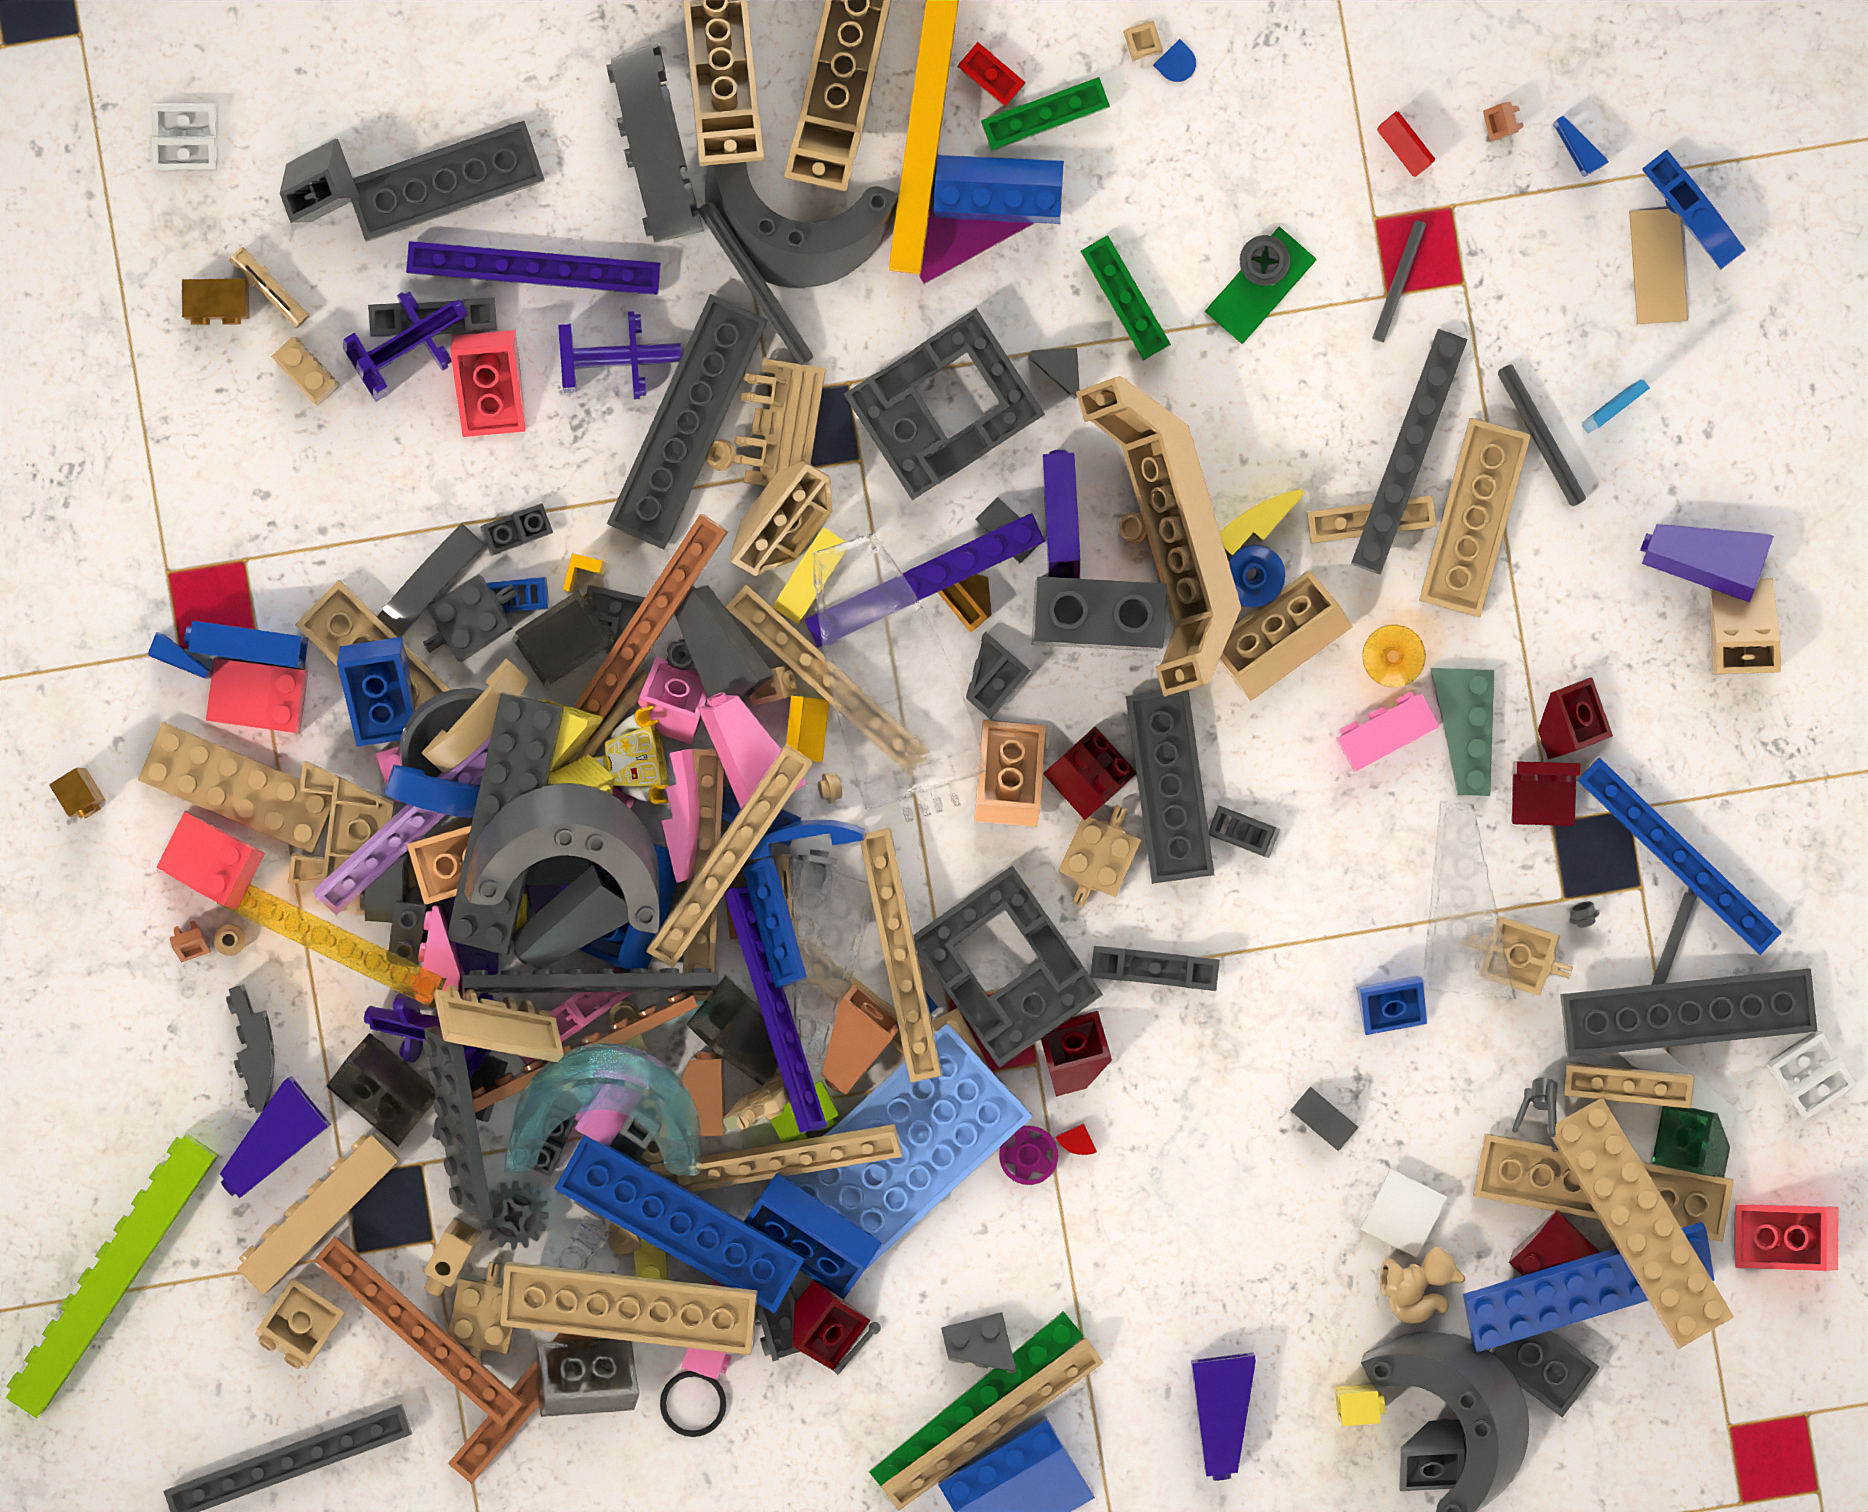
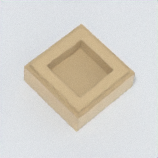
M1154 21L1123 30L1132 61L1163 52Z

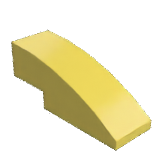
M1299 489L1283 493L1245 511L1220 532L1225 552L1229 556H1233L1251 534L1262 542L1302 498L1305 492Z
M822 527L772 608L799 625L850 544Z

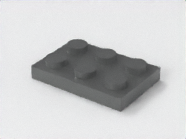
M1551 1330L1494 1347L1491 1353L1496 1354L1507 1365L1520 1387L1562 1418L1600 1368Z

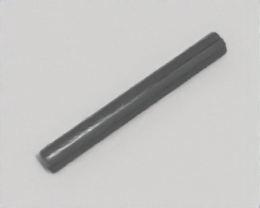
M1512 364L1503 367L1498 371V376L1566 499L1572 507L1586 500V496Z

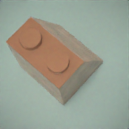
M855 984L851 986L839 1003L821 1073L826 1078L825 1082L831 1089L836 1092L842 1091L845 1095L899 1030L897 1019Z
M716 1050L697 1051L696 1057H691L659 1131L660 1138L723 1136L725 1134L726 1127L722 1121L725 1117L724 1056H717Z

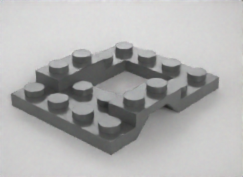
M977 308L920 344L898 361L844 393L845 398L912 501L1045 415ZM967 353L1000 403V406L948 439L915 387Z
M1013 865L913 935L916 949L964 1015L999 1068L1103 996ZM1006 911L1041 961L989 997L954 946Z

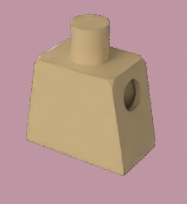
M454 1217L444 1231L424 1270V1273L429 1276L424 1286L427 1292L435 1296H441L445 1286H453L480 1238L481 1231Z

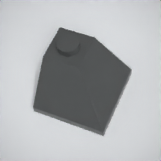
M1459 1419L1428 1421L1401 1447L1400 1491L1453 1488L1464 1469L1465 1447L1462 1424Z

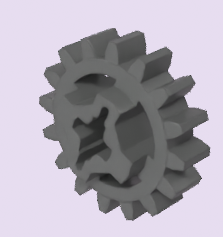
M513 1181L510 1189H508L505 1183H501L500 1193L494 1189L489 1192L493 1198L490 1201L493 1218L488 1219V1222L482 1226V1229H491L492 1234L488 1239L491 1241L498 1237L500 1239L499 1247L501 1248L507 1242H510L512 1250H516L518 1242H521L524 1248L529 1247L528 1239L531 1237L537 1242L540 1237L536 1231H545L547 1228L545 1224L541 1223V1220L549 1218V1213L542 1212L541 1208L545 1207L548 1203L547 1201L539 1202L537 1200L541 1193L539 1190L533 1194L529 1192V1183L523 1189L519 1188L518 1181ZM515 1195L527 1198L530 1203L523 1204L517 1201ZM502 1199L504 1208L500 1215L494 1217L495 1206ZM510 1207H513L515 1211L522 1212L519 1224L514 1219L508 1220L507 1215L511 1212ZM536 1214L535 1223L528 1232L526 1221L529 1216ZM507 1227L513 1230L516 1236L507 1235L499 1228Z

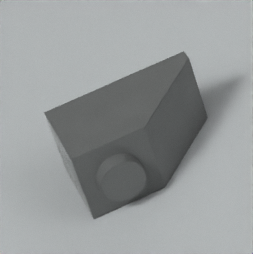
M404 853L375 879L365 891L361 892L360 909L365 910V921L392 923L395 902H409V854Z

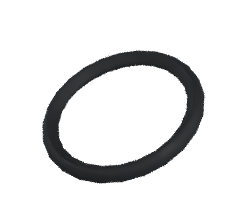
M685 1371L671 1378L661 1393L660 1411L664 1421L673 1431L683 1436L699 1437L710 1433L721 1423L726 1412V1395L716 1379L693 1371ZM687 1377H698L707 1380L714 1386L720 1399V1408L716 1419L709 1426L700 1430L692 1431L679 1427L672 1421L667 1411L666 1401L670 1389L678 1381Z

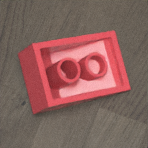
M516 331L453 335L450 353L462 436L470 437L525 432Z
M214 658L206 721L300 733L308 671Z
M184 811L157 868L213 901L226 907L238 909L265 852Z
M1736 1204L1735 1268L1838 1270L1839 1207Z

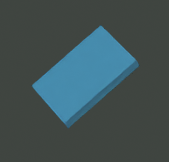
M1644 379L1631 384L1584 420L1582 427L1587 433L1600 428L1649 390L1650 387Z

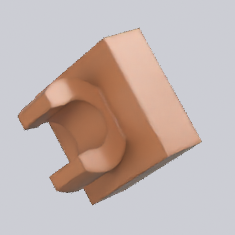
M1505 102L1483 111L1490 141L1500 140L1518 133L1519 129L1524 127L1523 123H1516L1514 113L1520 111L1518 106H1512L1511 102Z
M195 921L190 922L191 930L182 933L178 926L174 927L175 936L170 937L172 949L181 962L211 952L208 940Z

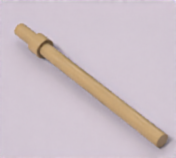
M643 669L630 688H625L620 696V701L575 760L576 762L579 758L582 759L583 756L586 757L588 754L593 757L629 708L636 706L649 672Z

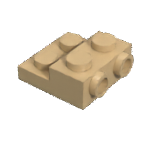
M292 1278L257 1328L255 1335L260 1337L257 1342L268 1351L273 1352L276 1348L286 1355L284 1360L292 1367L300 1369L303 1366L308 1369L345 1312Z

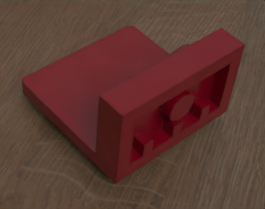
M1513 761L1512 824L1574 826L1576 776H1580V763Z

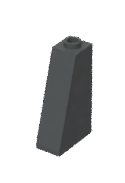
M709 585L699 588L693 586L675 612V617L707 697L709 698L724 692L725 695L739 696L744 702L774 674Z
M592 865L514 933L515 956L525 965L529 963L537 969H543L629 922L625 898L618 882Z

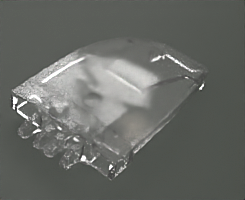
M874 533L813 552V586L816 590L821 638L830 687L865 809L868 811L900 801L905 820L908 823L913 821V813L907 798L918 795L921 812L926 817L931 815L925 792L930 791L936 812L939 813L943 811V803L937 788L948 785L952 803L955 807L960 806L961 801L955 782L987 772V768L952 665L920 601L897 564Z

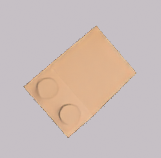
M983 720L974 821L1037 827L1041 809L1046 726Z
M471 826L407 844L424 905L456 896Z

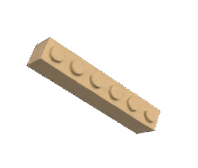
M376 1133L371 1134L369 1137L363 1134L351 1146L354 1152L346 1160L341 1156L328 1169L332 1174L324 1182L319 1178L308 1188L306 1192L310 1196L302 1204L296 1201L284 1212L287 1219L279 1227L274 1223L261 1235L265 1241L257 1249L252 1245L239 1257L243 1263L237 1270L263 1296L401 1160Z

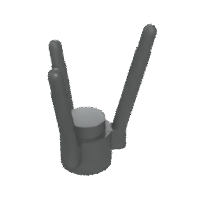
M1537 1078L1533 1080L1532 1088H1525L1524 1099L1512 1128L1514 1133L1518 1132L1529 1103L1532 1101L1536 1109L1548 1110L1550 1137H1555L1558 1086L1556 1081L1548 1078ZM1551 1138L1552 1151L1557 1152L1558 1148Z

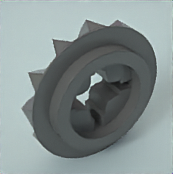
M1261 235L1249 240L1244 245L1239 257L1242 273L1250 282L1260 286L1273 285L1279 282L1286 275L1290 265V255L1287 247L1282 241L1269 235ZM1265 247H1267L1268 258L1278 261V263L1269 264L1264 274H1262L1261 264L1256 263L1251 258L1261 257Z

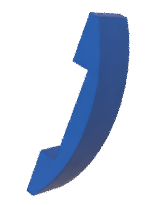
M393 764L384 793L393 799L429 811L473 818L480 786L426 776L424 770Z
M816 819L792 822L767 831L748 859L770 856L773 852L772 843L830 833L833 846L864 841L866 832L865 829L859 826L836 820Z

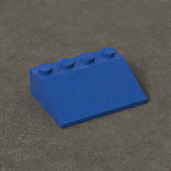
M1047 1416L959 1467L938 1483L954 1512H1072L1095 1498Z

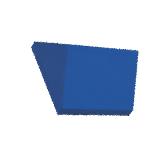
M1413 976L1356 987L1365 1035L1427 1024L1422 977Z

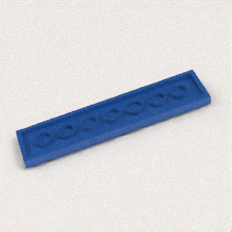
M583 1135L554 1188L723 1285L731 1288L757 1290V1304L773 1313L777 1311L806 1259V1256L764 1232L613 1147L599 1143L586 1135Z
M1700 1222L1681 1228L1712 1281H1715L1706 1227ZM1618 1248L1463 1294L1472 1346L1476 1353L1649 1301Z

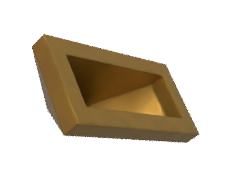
M975 574L937 592L970 632L974 631L991 616L988 577Z

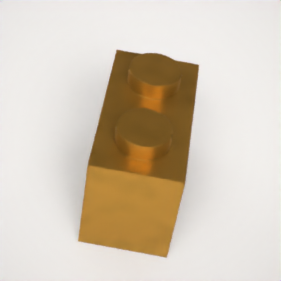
M245 278L182 279V317L186 320H191V325H210V320L222 319L223 325H241V319H249L248 280Z
M75 768L49 784L68 817H79L80 819L84 817L86 819L100 811L101 807L99 804L105 801L104 796L86 768Z

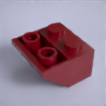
M1095 726L1054 762L1043 775L1078 814L1086 820L1136 774V771Z

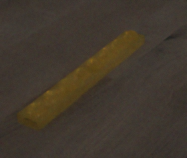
M252 884L249 885L238 909L223 906L429 1007L434 1008L436 1004L434 992L436 989L442 990L447 978Z

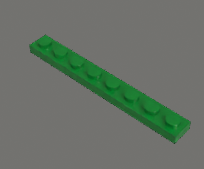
M1062 1311L1012 1352L1017 1373L1011 1374L1007 1373L1006 1370L997 1368L990 1370L870 1469L869 1473L882 1486L893 1476L897 1475L1048 1364L1052 1363L1080 1340L1083 1334L1067 1314Z

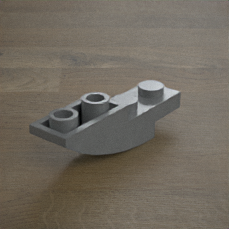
M243 984L228 989L230 996L226 997V1001L231 1014H237L240 1023L239 1026H236L241 1044L246 1043L248 1047L247 1050L236 1053L238 1059L234 1060L235 1068L239 1078H245L248 1089L244 1090V1094L249 1108L254 1107L256 1113H259L267 1106L272 1091L275 1064L274 1042L267 1011L264 1010L254 1014L245 985Z

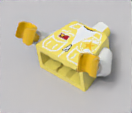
M649 706L638 709L634 715L625 719L612 732V739L605 742L606 755L593 758L615 777L613 786H620L623 793L641 801L665 804L669 803V800L664 798L663 791L669 786L661 733L655 726L658 723V719L651 720L649 712L654 707Z

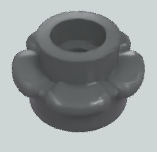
M681 639L679 642H672L667 648V661L669 665L673 668L678 667L679 670H688L692 667L693 659L685 639ZM680 652L685 653L683 658L679 657Z
M1581 902L1569 909L1571 914L1569 921L1572 924H1577L1579 928L1588 927L1596 922L1595 918L1599 916L1600 912L1595 909L1593 902Z

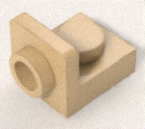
M788 664L770 669L774 676L749 696L752 707L784 699L798 693L796 675Z

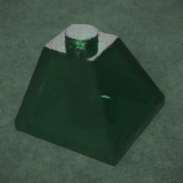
M1663 1106L1652 1163L1695 1174L1724 1178L1730 1145L1718 1113L1692 1107Z

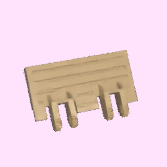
M763 358L761 372L775 374V377L744 374V381L750 384L773 386L771 397L756 395V393L751 392L741 394L742 401L770 405V409L755 407L751 434L765 436V440L735 436L734 443L739 446L763 448L761 459L749 458L738 454L734 455L733 463L760 467V472L746 470L744 483L766 487L778 471L803 461L811 465L826 368Z
M449 985L445 991L436 989L434 992L444 1041L557 1063L564 1055L556 1018L551 1017L550 1011L538 1009L535 1014L534 1006L530 1000L524 999L518 1011L514 998L509 996L503 998L502 1002L481 998L478 1003L474 989L465 990L462 1000L460 999L457 987L454 985Z

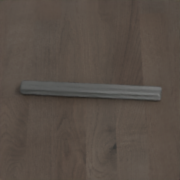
M709 201L698 209L699 214L797 363L803 365L813 358L812 352L715 204Z

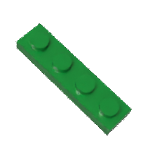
M1100 77L983 119L981 124L990 149L994 151L1110 108Z
M1107 235L1081 250L1080 253L1142 360L1144 361L1170 346L1171 343L1109 236Z

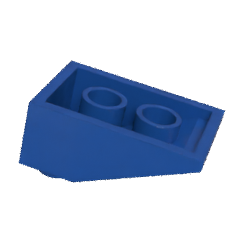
M402 637L340 646L337 666L356 746L399 741L407 721L416 711L409 664Z

